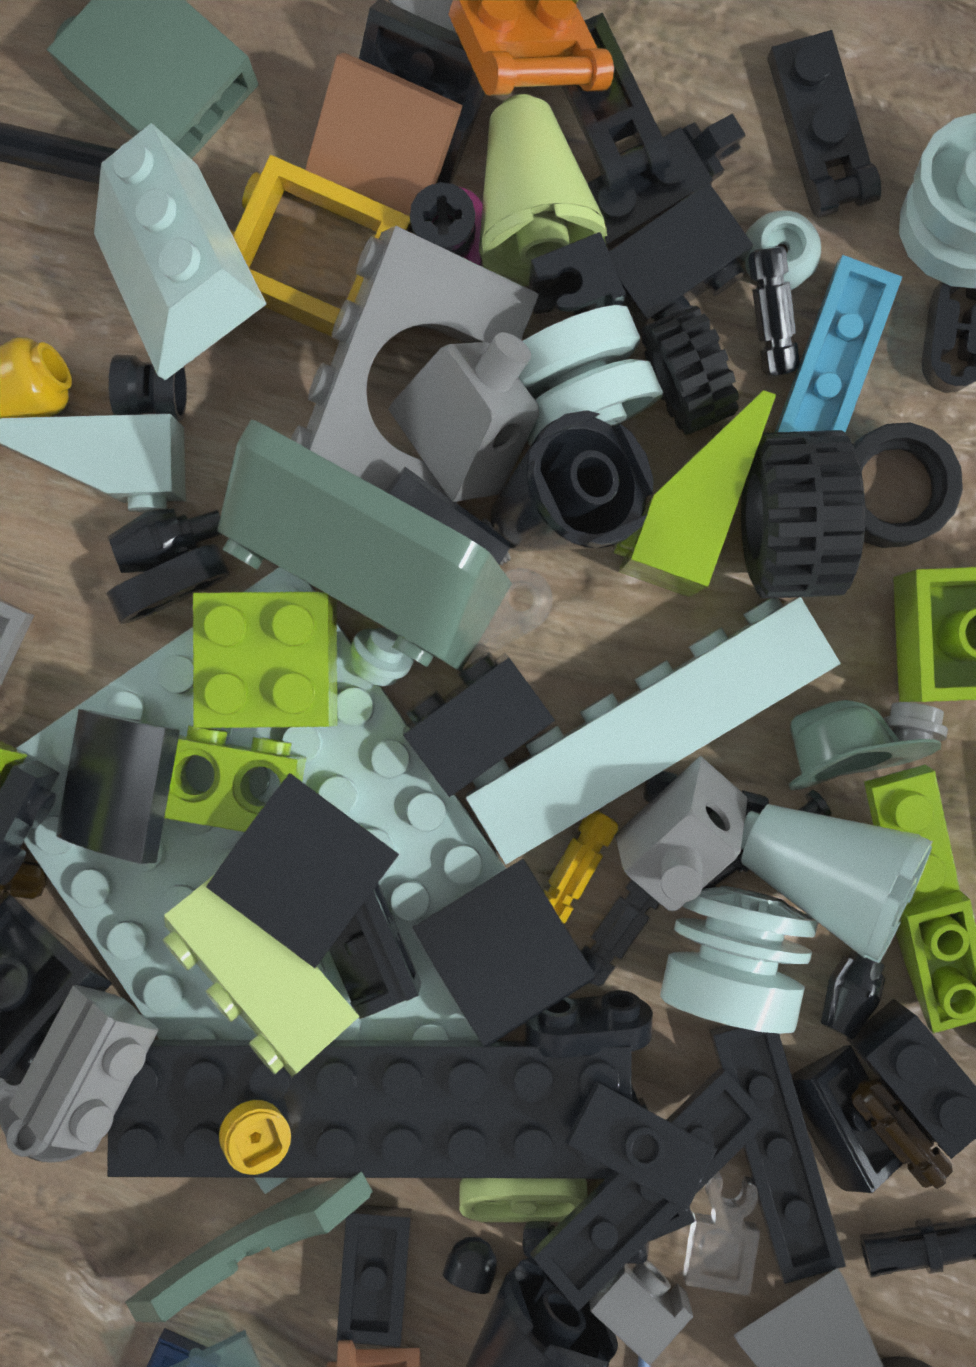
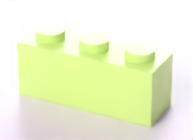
M210 877L164 915L165 927L169 930L170 934L162 939V941L187 971L197 964L207 975L213 985L205 992L230 1022L240 1015L257 1036L249 1042V1045L270 1071L276 1074L284 1067L293 1077L358 1019L359 1015L318 967L314 969L207 889L206 886L212 879Z

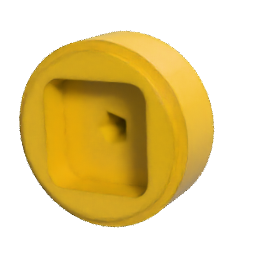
M251 1100L236 1106L225 1117L219 1132L220 1147L229 1164L237 1171L249 1175L261 1174L277 1166L285 1157L291 1141L289 1125L281 1112L273 1104L263 1100Z

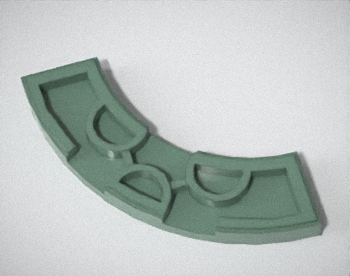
M360 1172L351 1178H335L299 1192L257 1213L208 1242L147 1284L125 1301L136 1322H166L196 1298L236 1273L239 1268L237 1263L244 1257L254 1255L268 1246L272 1252H275L303 1239L329 1233L369 1199L373 1191L363 1173Z

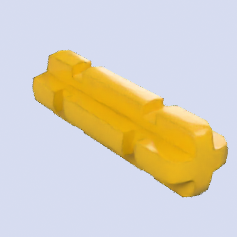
M598 810L583 818L578 827V831L581 834L578 839L572 838L548 880L551 885L548 891L543 890L564 924L574 909L570 905L573 898L579 900L603 857L600 853L603 845L609 847L618 831L617 822Z

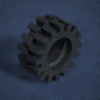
M691 305L643 327L642 343L646 348L644 351L646 360L650 361L663 391L661 400H665L666 410L671 418L674 417L675 424L679 430L682 429L685 435H690L736 414L739 410V405L736 402L739 400V394L732 384L736 382L734 372L728 368L726 361L729 358L726 350H721L720 337L717 331L710 329L709 318L705 313L701 314L698 306L693 307Z

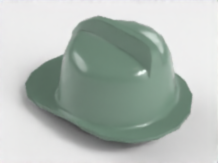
M849 700L830 702L795 716L790 723V732L795 745L801 775L789 783L790 790H800L843 775L879 770L913 762L934 754L941 749L942 744L941 741L935 739L900 741L878 711L864 703Z

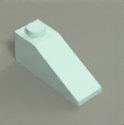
M171 414L0 418V445L123 503H128L129 511L145 513L167 509V502L186 501L184 426Z

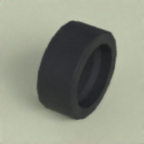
M911 422L885 424L863 435L852 444L860 463L861 472L874 455L884 450L900 449L913 454L921 461L931 479L932 494L928 506L918 517L908 522L890 523L878 519L865 505V543L880 548L905 547L939 532L956 513L963 492L961 465L951 445L935 431Z

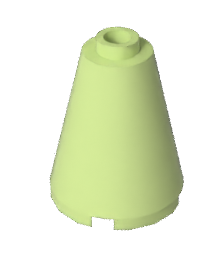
M518 94L504 100L492 112L489 119L479 253L484 268L521 286H529L532 259L598 232H601L605 242L607 225L550 105L540 98L528 94Z

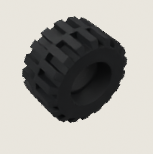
M842 430L762 433L741 494V530L745 564L749 578L760 598L842 596L846 594L854 581L864 544L865 495L857 454L849 436H846Z

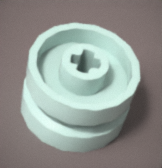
M976 113L955 118L934 133L920 158L914 174V182L908 190L900 210L899 235L908 257L926 275L954 287L976 288Z
M612 305L596 308L567 318L523 340L531 352V359L518 378L539 407V417L527 439L530 446L545 426L564 414L589 410L600 414L595 418L614 427L649 408L662 397L663 391L650 361L627 359L640 343V336L627 306Z

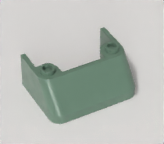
M251 419L236 445L217 529L219 533L229 538L222 550L257 570L264 559L278 565L399 635L392 646L396 650L426 667L429 666L435 656L461 672L512 585L493 556L486 549L461 533L260 422Z

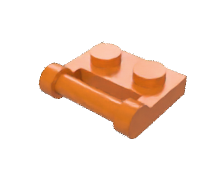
M572 0L452 1L448 15L485 94L489 96L508 95L514 87L580 85L584 91H604L611 85L614 73L612 56L607 49L597 48L577 5Z

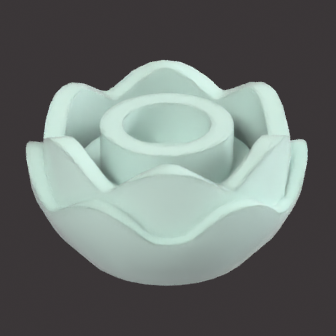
M786 210L770 212L759 218L747 230L746 235L753 243V247L745 259V266L749 276L748 258L750 253L756 249L778 246L779 244H784L788 248L786 254L789 272L783 276L784 282H790L791 290L798 287L815 273L821 258V241L815 227L803 215Z

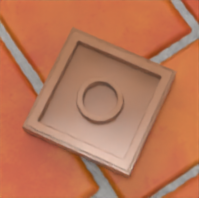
M341 53L336 56L305 170L410 216L411 204L416 195L428 185L436 184L463 105L347 53Z

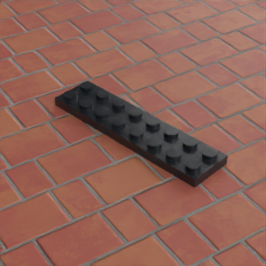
M153 1040L146 1054L145 1063L142 1069L134 1076L113 1116V1123L108 1131L107 1177L351 1178L362 1172L365 1178L606 1179L614 1170L565 1143V1140L595 1081L631 1100L632 1047H609L591 1056L549 1058L542 1056L538 1047L526 1043V1041H495L485 1047L480 1040H333L292 1077L284 1067L276 1074L271 1072L249 1045L251 1040ZM251 1100H263L277 1107L287 1121L291 1132L290 1146L282 1161L271 1170L256 1175L244 1174L234 1169L226 1159L219 1143L220 1128L225 1117L236 1106Z

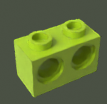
M188 725L187 735H179L165 818L245 832L266 804L256 799L251 793L249 782L252 773L258 767H266L277 775L280 784L289 773L303 781L307 757L291 755V742L253 736L251 747L226 743L227 731L213 728H193L192 725ZM196 755L206 758L214 769L213 784L206 792L194 789L186 777L187 765Z

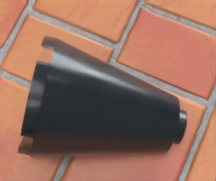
M589 410L564 414L545 426L531 444L492 506L491 525L497 533L511 542L510 549L527 552L605 548L626 540L642 527L648 515L643 516L646 498L653 494L654 479L647 455L632 432L620 423L613 427L595 418L600 414Z
M531 1258L521 1260L516 1268H513L506 1274L466 1367H608L610 1360L617 1352L618 1342L616 1334L590 1311V1300L578 1311L537 1262Z

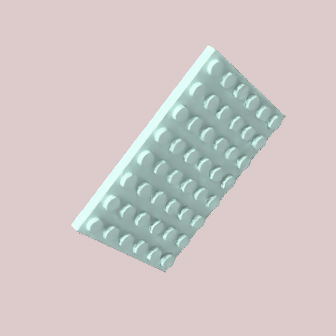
M279 567L244 592L316 591L311 584ZM337 623L338 726L213 729L227 731L226 743L251 747L253 736L291 742V755L307 757L302 782L399 853V856L379 881V885L421 980L419 996L408 1001L405 1000L368 1017L356 1019L334 1040H479L444 984L412 927L507 868L456 794L449 798L405 739L403 728L407 726V723L383 688L365 681L354 671L351 664L353 657L351 653L352 643ZM191 627L16 748L27 754L23 763L40 761L60 773L51 789L56 794L52 809L38 827L33 828L31 826L24 842L141 1014L159 1029L156 1035L159 1040H253L257 1035L240 1015L230 1022L208 997L205 991L213 983L201 968L195 964L187 971L162 941V939L170 934L169 930L165 927L164 915L216 873L244 832L164 818L157 863L139 864L98 853L56 837L78 709L91 710L136 719L143 723L180 730L179 735L182 736L187 735L188 725L193 726V627ZM196 755L188 763L186 777L189 784L201 792H206L212 786L214 769L206 758ZM258 767L250 777L249 786L251 793L256 799L267 803L280 786V781L271 769ZM328 951L317 967L351 1006L350 998L330 951ZM288 1178L254 1179L264 1194H266Z

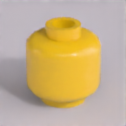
M27 337L13 338L1 345L0 418L53 417L62 412L68 403V389L72 385V377L61 355L51 345L45 342L38 343Z

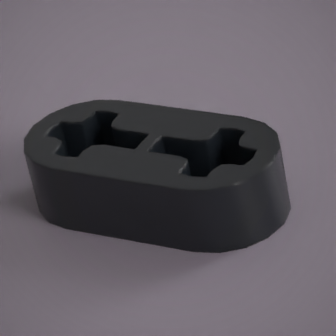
M940 282L933 290L929 303L921 361L922 373L927 383L934 389L944 393L958 392L976 381V304L963 314L961 323H958L960 303L950 299V295L960 287ZM966 288V298L976 300V288ZM956 338H958L957 357L961 361H966L967 367L953 376L951 375V365L941 362V357L953 349Z
M211 544L184 553L128 579L110 589L106 594L120 624H126L163 610L193 596V593L206 590L230 576V572L217 544Z

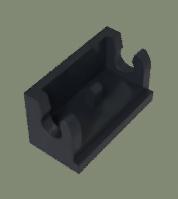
M601 232L531 260L528 289L539 294L533 308L534 315L552 312L554 308H557L561 311H572L575 316L596 308L623 305L626 293Z
M378 883L329 949L350 998V1004L359 1015L358 1019L378 1013L405 1000L408 1001L418 997L421 987V980Z

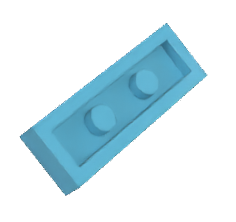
M845 255L841 256L835 265L775 432L842 430L846 433L902 276Z

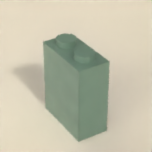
M91 0L77 16H72L62 23L57 30L54 42L47 48V51L66 79L132 138L152 123L191 159L259 85L249 57L186 0Z

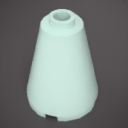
M768 804L760 814L750 811L745 818L741 849H743L741 862L862 957L880 963L901 923L899 919L907 902L910 903L929 858L933 841L921 837L919 834Z

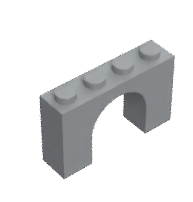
M394 226L381 232L379 239L371 236L361 253L356 274L364 278L355 303L346 300L340 309L332 331V338L340 342L331 365L322 363L311 384L308 400L316 403L308 426L305 428L298 425L291 440L383 491L386 490L401 470L407 467L448 497L424 461L392 446L375 426L368 408L366 393L368 374L373 360L391 337L412 326L434 329L463 343L488 342L491 344L494 337L502 332L512 334L521 340L539 294L413 233Z

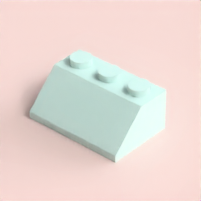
M150 123L101 163L94 235L154 369L159 377L166 380L264 307L266 302L198 165L157 127Z

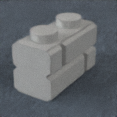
M73 985L15 1093L9 1108L22 1122L29 1124L27 1127L42 1143L53 1147L88 1152L95 1151L102 1137L110 1130L113 1116L134 1076L142 1069L146 1054L159 1029L145 1016L138 1014V1010L124 998L115 994Z

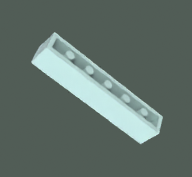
M798 597L783 604L779 598L765 600L743 614L749 623L747 626L728 637L722 627L689 646L694 655L692 659L675 669H672L667 660L634 679L640 689L620 702L617 701L613 693L605 696L580 712L585 720V723L565 735H563L558 726L548 730L525 745L531 754L530 756L510 768L505 760L502 759L473 780L476 788L466 794V799L504 863H510L841 664L802 598Z

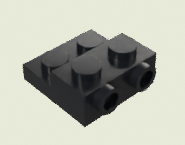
M10 894L0 904V1078L21 1084L72 986L79 985L105 992L112 985V982L72 944L61 939L23 901Z

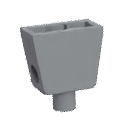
M498 333L491 344L488 342L448 344L440 348L397 396L388 409L452 502L499 495L539 417L537 402L518 378L531 359V352L522 340L512 334Z
M699 756L661 791L655 799L648 803L616 833L623 870L667 910L671 912L677 911L686 902L697 898L702 888L729 866L741 852L747 796L702 756ZM706 806L713 809L710 814H707Z
M838 1268L734 1334L738 1344L757 1367H884L849 1286Z

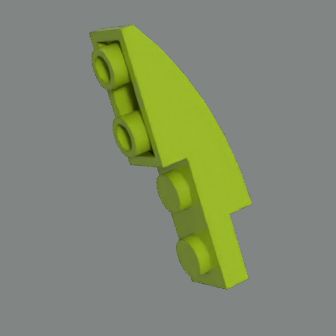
M925 764L864 781L873 825L919 834L921 837L933 841L924 871L910 903L907 902L899 919L901 923L895 933L927 1026L934 1034L976 1022V924L971 900L960 891L936 773Z

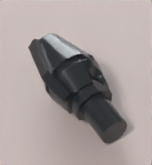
M173 508L145 512L109 535L108 539L120 572L134 573L146 572L187 553L189 550L197 548V542L223 534L217 531L220 520L218 510L187 519L186 514L176 517Z
M851 951L849 957L843 956L828 980L821 1024L852 1040L855 1038L879 1005L885 983L884 975H882L885 965L881 963L882 959L880 963H876L862 957L856 951Z

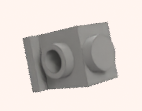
M648 1260L643 1264L626 1263L590 1299V1311L649 1366L693 1318L687 1292L678 1283L668 1292L671 1288L670 1283Z

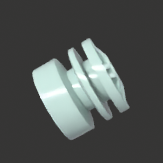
M729 886L702 888L699 896L692 901L686 902L683 907L705 915L707 919L679 918L676 920L674 930L680 935L701 944L700 952H673L668 955L660 997L665 1003L679 1010L729 1026L777 1034L794 1033L797 1027L805 986L793 978L777 972L779 963L808 964L811 960L812 951L805 946L784 939V936L814 937L818 922L807 913L790 906L784 900L770 895Z

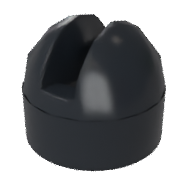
M465 1237L456 1242L448 1254L442 1275L449 1283L460 1289L477 1294H487L491 1291L497 1273V1259L488 1242L480 1237Z

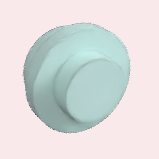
M387 628L364 629L356 634L351 644L353 656L351 664L354 671L365 681L378 686H390L396 683L398 678L407 675L414 659L392 647L399 635Z

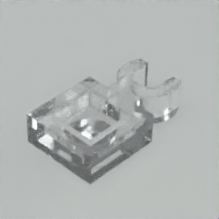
M718 1172L705 1185L706 1195L712 1206L711 1215L693 1212L696 1222L690 1226L683 1278L687 1286L750 1296L760 1231L756 1223L743 1221V1218L747 1217L757 1204V1187L751 1177L744 1176L740 1194L735 1198L726 1199L721 1196L723 1179Z

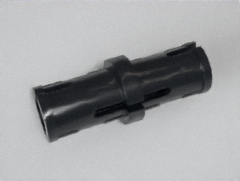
M976 1217L934 1224L928 1218L916 1220L915 1227L884 1233L861 1234L860 1243L869 1277L874 1278L894 1272L926 1268L929 1274L943 1272V1265L976 1260Z

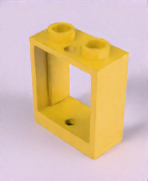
M273 155L269 156L262 173L254 172L250 177L242 199V207L245 211L236 231L230 229L248 268H250L284 191L376 231L375 238L379 239L381 232L394 226L412 233L410 216ZM249 269L266 302L264 307L332 337L333 327L340 312L339 308ZM357 275L346 300L355 303L364 279L363 277Z

